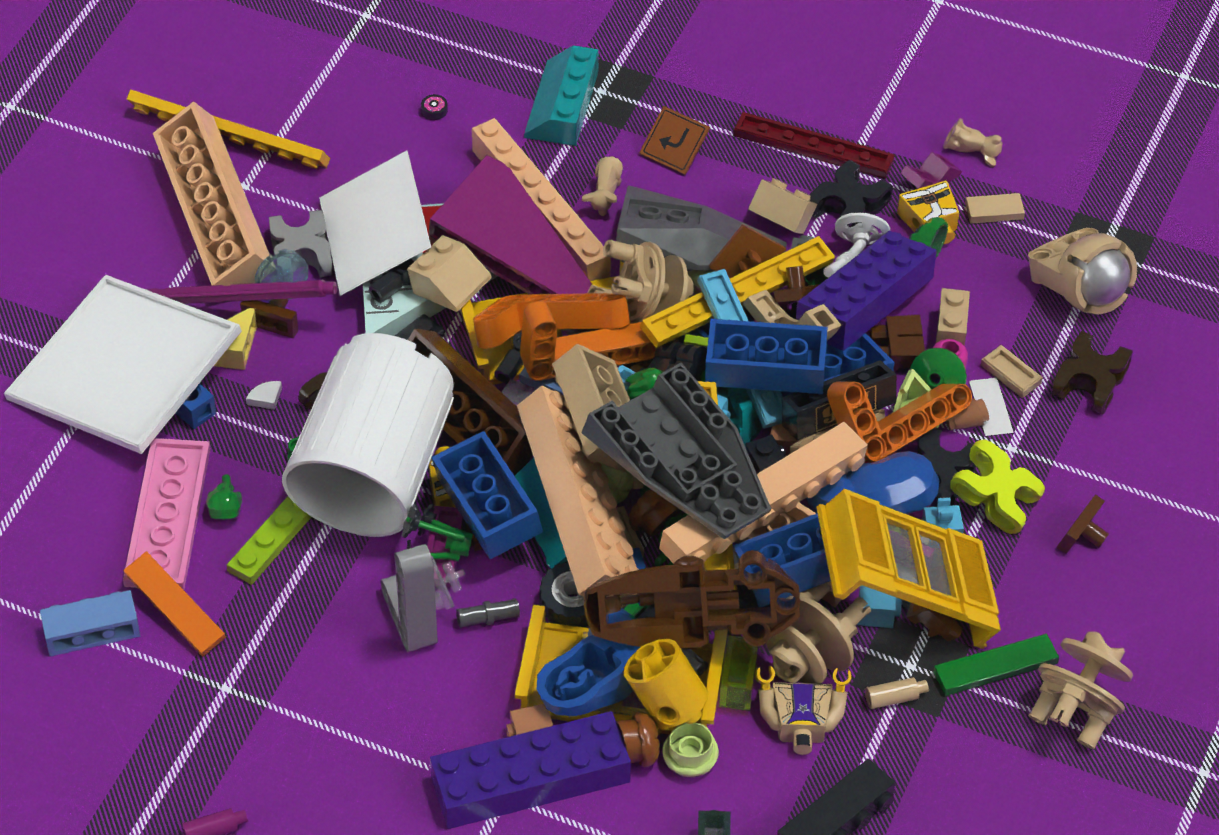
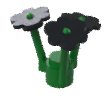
M432 503L425 509L422 518L417 511L418 505L414 504L413 507H410L408 517L403 524L402 537L406 538L411 531H416L417 528L419 530L418 536H422L425 530H429L446 536L445 549H450V552L430 553L432 560L450 559L459 561L460 555L468 557L473 533L437 521V514L434 513L435 508ZM407 540V549L412 548L411 540Z

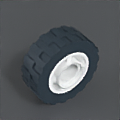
M568 561L563 564L554 565V568L549 569L541 580L539 605L545 606V617L548 618L550 623L578 627L588 626L584 610V597L578 594ZM574 594V595H577V596H576V597H570V596H568V595Z

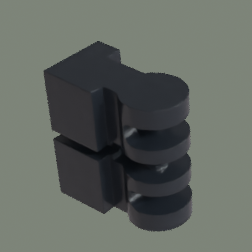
M670 341L655 349V357L648 368H656L665 372L682 363L697 381H702L699 376L702 371L706 370V347Z

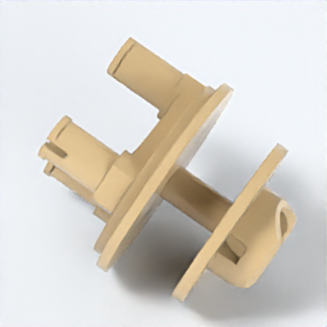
M607 240L603 247V255L625 261L620 275L616 276L613 280L618 284H612L611 289L591 285L587 292L613 293L626 296L630 324L642 322V320L690 298L693 295L694 288L693 281L688 276L686 264L681 257L669 255L664 258L660 247L651 242L630 245Z
M827 582L801 592L800 617L781 633L770 637L766 643L769 653L773 657L775 674L790 683L799 681L801 683L821 684L827 677V669L835 670L838 668V671L846 670L854 660L851 638L858 633L856 625L871 612L870 606L863 609L868 603L863 598L857 597L842 613L832 614L818 603L830 590ZM789 596L786 598V600L789 601L794 596Z
M1091 631L1086 633L1082 642L1064 638L1060 644L1065 652L1085 665L1080 676L1055 665L1047 663L1040 665L1038 670L1044 682L1039 689L1041 694L1028 716L1042 725H1047V721L1050 718L1056 723L1059 721L1061 722L1060 725L1068 727L1069 721L1078 707L1088 713L1089 719L1077 741L1090 749H1095L1106 725L1110 724L1114 716L1122 714L1125 706L1115 696L1094 684L1097 675L1102 673L1111 678L1129 682L1133 677V673L1120 662L1125 653L1124 648H1110L1100 633Z

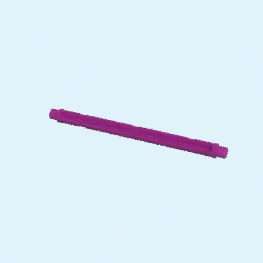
M311 280L232 284L230 286L149 288L145 290L183 304L325 297L326 295L337 293V284L335 281Z

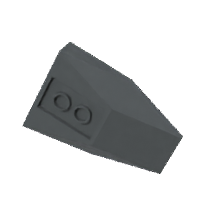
M629 185L623 203L616 238L617 242L630 245H640L644 242L655 243L662 250L664 258L669 255L681 257L686 264L687 271L713 270L709 268V264L742 224L785 247L787 245V242L708 206Z
M682 363L659 374L652 389L620 407L612 400L589 413L581 432L584 436L644 485L721 538L726 539L771 511V506L737 427Z

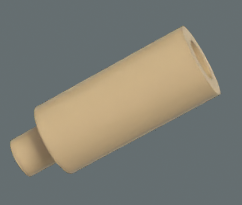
M912 677L866 687L865 697L868 707L875 709L919 699V694L929 692V687L926 680L916 682V679Z

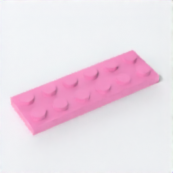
M154 438L150 443L126 567L147 551L183 590L185 589L211 449L210 441ZM124 574V587L137 588Z

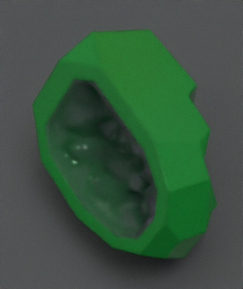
M932 217L924 225L917 228L909 236V239L922 242L926 246L936 249L937 257L947 236L948 223L940 217Z

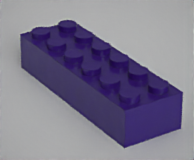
M888 231L797 302L796 320H799L806 311L824 304L842 325L827 340V344L844 351L933 279L937 250L926 246L922 242L906 238L900 233Z
M612 711L430 757L431 779L447 829L630 783L631 760Z

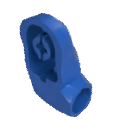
M911 451L899 452L874 463H864L858 470L849 471L844 474L835 484H828L821 488L814 497L805 499L810 510L817 514L816 507L819 504L826 505L843 489H847L879 501L880 505L909 514L931 505L938 495L939 478L932 463L925 456Z
M621 608L620 611L609 614L608 624L637 618ZM589 628L588 637L577 643L570 651L545 664L537 674L536 689L546 709L556 715L574 717L615 704L627 698L634 690L624 677V667L628 659L640 647L596 637Z

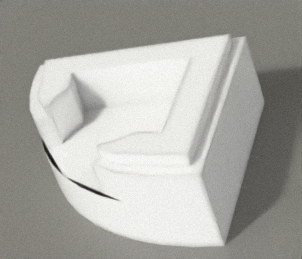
M269 381L256 386L246 398L247 405L275 410L282 390V381Z

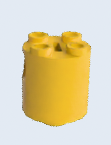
M671 639L655 640L641 646L628 659L624 667V677L659 730H667L670 727L683 723L693 724L701 718V709L708 699V690L676 641Z

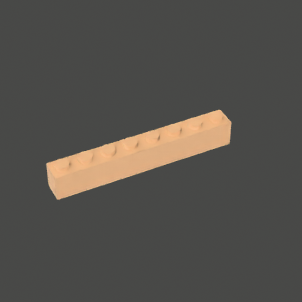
M493 118L473 127L472 151L481 161L488 155L495 160L503 162L512 170L589 281L610 277L611 257L603 255L604 246L500 123Z
M845 422L839 424L757 474L771 506V511L726 539L721 538L688 515L663 530L659 549L673 564L684 556H696L705 562L713 554L724 552L736 540L747 538L759 526L768 525L780 513L791 511L803 499L814 497L821 488L828 484H835L847 472L858 470L865 462L864 457L868 444Z

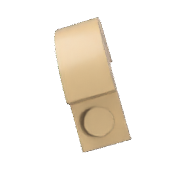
M767 290L749 296L743 303L757 322L828 327L827 340L842 326L824 304L806 311L799 320L790 317L777 302L775 303V299Z

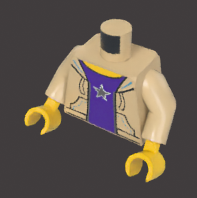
M769 666L770 677L768 680L760 677V667L757 668L755 679L761 684V689H758L761 716L772 730L778 731L779 739L782 742H793L795 753L800 755L809 754L812 751V743L823 742L825 732L833 731L844 716L848 693L845 691V686L852 679L850 670H848V679L844 682H840L836 678L838 668L834 670L833 680L836 683V689L832 690V684L773 683V688H770V682L775 677L773 667Z

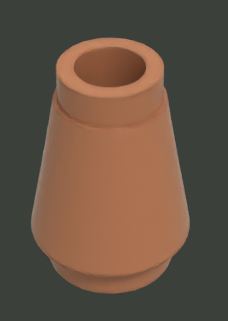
M973 398L970 406L945 422L950 431L982 426L984 422L989 420V413L982 398L978 400Z

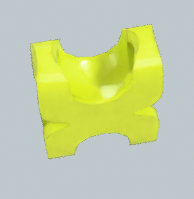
M978 440L972 446L969 456L970 460L980 470L981 476L970 470L959 471L953 476L950 487L956 495L969 505L977 506L984 503L987 519L1001 530L1009 534L1019 533L1025 525L1026 514L1016 504L1015 498L1027 504L1034 503L1040 500L1044 494L1045 486L1041 480L1026 468L1019 467L1012 471L1008 454L988 440Z

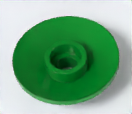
M944 348L925 350L915 358L910 369H914L931 389L941 384L966 385L967 374L965 366L961 359L950 350ZM933 373L940 376L939 383L932 381L931 375Z

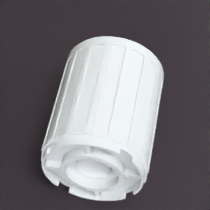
M381 333L356 335L349 344L345 343L344 346L339 348L282 475V484L285 492L300 509L328 526L361 536L383 537L396 534L403 529V524L408 517L410 507H413L454 400L452 375L443 362L431 353L427 358L415 351L417 344L400 337Z

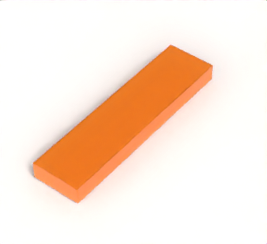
M147 551L123 570L124 574L202 657L226 638L225 633Z

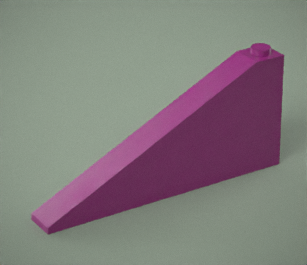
M488 155L485 156L430 218L429 236L438 240L444 235L465 244L488 271L527 294L587 293L592 285L512 170L503 162L495 160ZM588 329V330H590V331H595V330H600V329Z

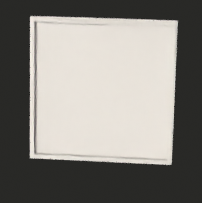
M105 275L4 392V395L11 402L142 454L242 330L237 323Z

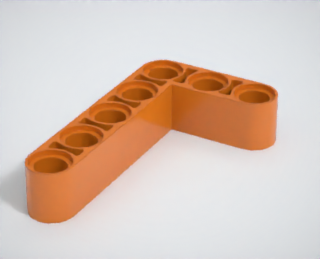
M613 293L509 295L498 299L473 318L477 346L482 349L500 346L518 331L522 330L524 309L536 301L546 302L558 329H613L630 324L626 296Z
M533 302L523 312L520 357L529 377L535 381L555 378L556 373L552 363L576 344L615 360L617 366L653 359L656 348L640 328L641 322L632 323L620 328H605L557 338V324L546 302Z
M834 382L827 391V398L837 425L845 422L868 444L864 457L865 461L876 462L965 410L971 404L972 392L965 384H941L878 422L866 391L859 382Z

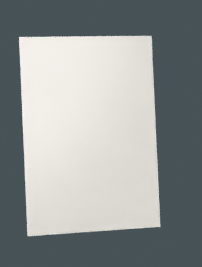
M407 150L319 197L340 296L431 248Z

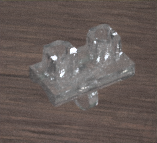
M431 556L434 567V583L437 588L435 591L436 610L444 607L448 610L455 605L445 584L449 582L454 593L461 590L462 587L458 578L465 575L463 569L454 572L451 563L447 562L442 565L446 574L442 578L433 556Z

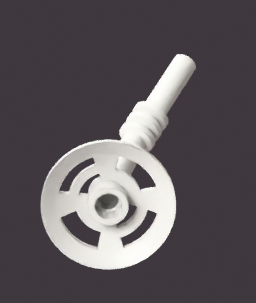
M849 213L838 218L835 223L836 233L844 240L854 243V245L848 252L838 256L835 262L825 267L824 275L829 278L860 254L866 245L873 244L890 231L889 224L882 218L868 213ZM862 222L851 228L847 226L850 223ZM873 225L878 227L882 231V233H879L878 230L875 227H873Z

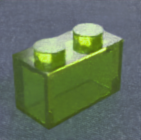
M728 635L720 686L719 707L750 711L758 647L747 644L743 637Z

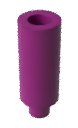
M232 808L184 822L182 823L184 835H224L237 831V825L248 822L245 810L233 813Z

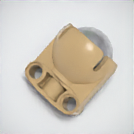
M1083 228L1043 244L1028 254L1031 280L1034 283L1043 284L1064 296L1073 307L1089 314L1099 315L1111 312L1120 306L1128 296V294L1124 293L1126 288H1133L1137 278V262L1132 250L1118 238L1098 233V230L1094 228Z

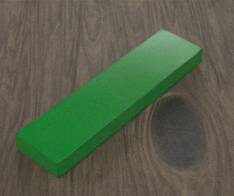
M1046 633L935 665L933 673L944 695L947 696L1037 670L1042 663L1057 664L1059 656Z

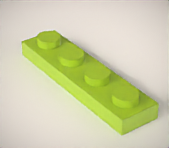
M287 496L229 561L227 571L252 585L310 520L311 516L300 509Z

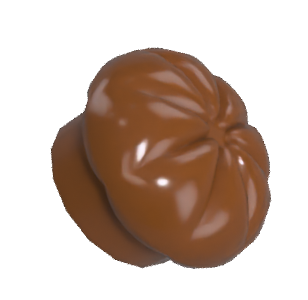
M650 489L631 508L628 518L629 525L634 531L642 529L648 536L652 537L660 532L665 522L678 514L681 509Z
M636 712L633 714L632 719L616 721L631 764L639 763L644 768L652 766L658 759L660 743L657 739L658 731L656 724L651 716L644 712Z

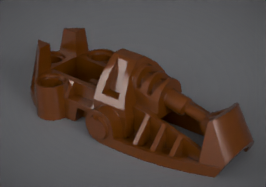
M751 550L742 554L739 559L738 569L706 570L703 559L696 556H684L678 559L674 565L644 568L624 573L587 588L584 596V610L588 626L594 636L631 646L641 647L655 640L671 639L676 641L680 648H700L709 642L708 630L728 629L731 634H742L747 644L758 647L767 643L770 637L781 633L791 626L800 617L799 585L781 566L769 558L767 562L764 555L758 551ZM753 564L761 569L757 573H749L745 568ZM734 585H745L748 589L769 588L771 607L739 608L738 590H734ZM785 592L791 593L794 596L789 601L786 598H778L780 594ZM636 593H637V595L620 596V594H636ZM636 603L639 606L655 605V617L608 624L609 614L620 611L622 605ZM760 624L764 629L759 632H753L749 629V626Z

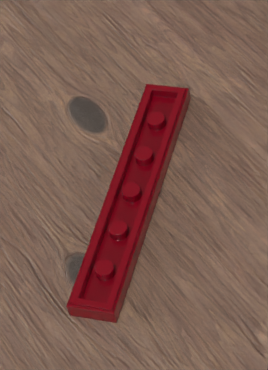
M742 112L733 132L735 137L842 166L847 161L852 160L861 165L859 172L884 179L887 178L895 154L746 112Z

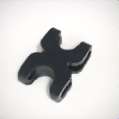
M849 160L836 170L834 179L836 183L823 182L810 193L809 201L817 204L812 216L818 218L830 212L837 213L840 217L849 213L876 215L890 202L893 185L885 180H880L872 185L859 183V168L861 165ZM862 222L850 223L847 226L851 228Z
M935 427L921 436L918 442L919 451L917 454L925 456L932 463L939 478L937 501L938 498H950V506H953L958 495L952 491L950 482L959 471H975L976 465L970 460L969 456L974 444L968 443L961 451H946L940 446L939 435L942 430Z

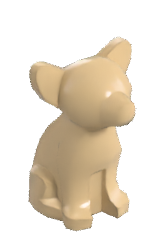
M959 118L948 133L943 148L959 152L981 151L985 162L990 167H995V158L1001 153L1003 144L1002 138L999 135L985 137L979 130L965 126L963 119Z
M613 156L604 157L597 162L595 169L597 190L582 196V201H590L592 207L598 210L601 216L606 215L612 203L617 202V196L614 192L616 187L622 182L620 177L623 170L622 162L618 158Z

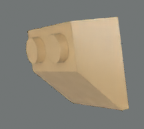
M444 235L407 268L413 294L455 312L460 310L492 278L491 273L465 244Z

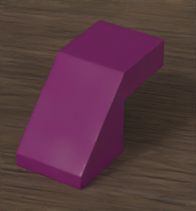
M931 152L920 169L906 165L900 174L919 189L943 181L949 183L960 176L962 171L944 156Z

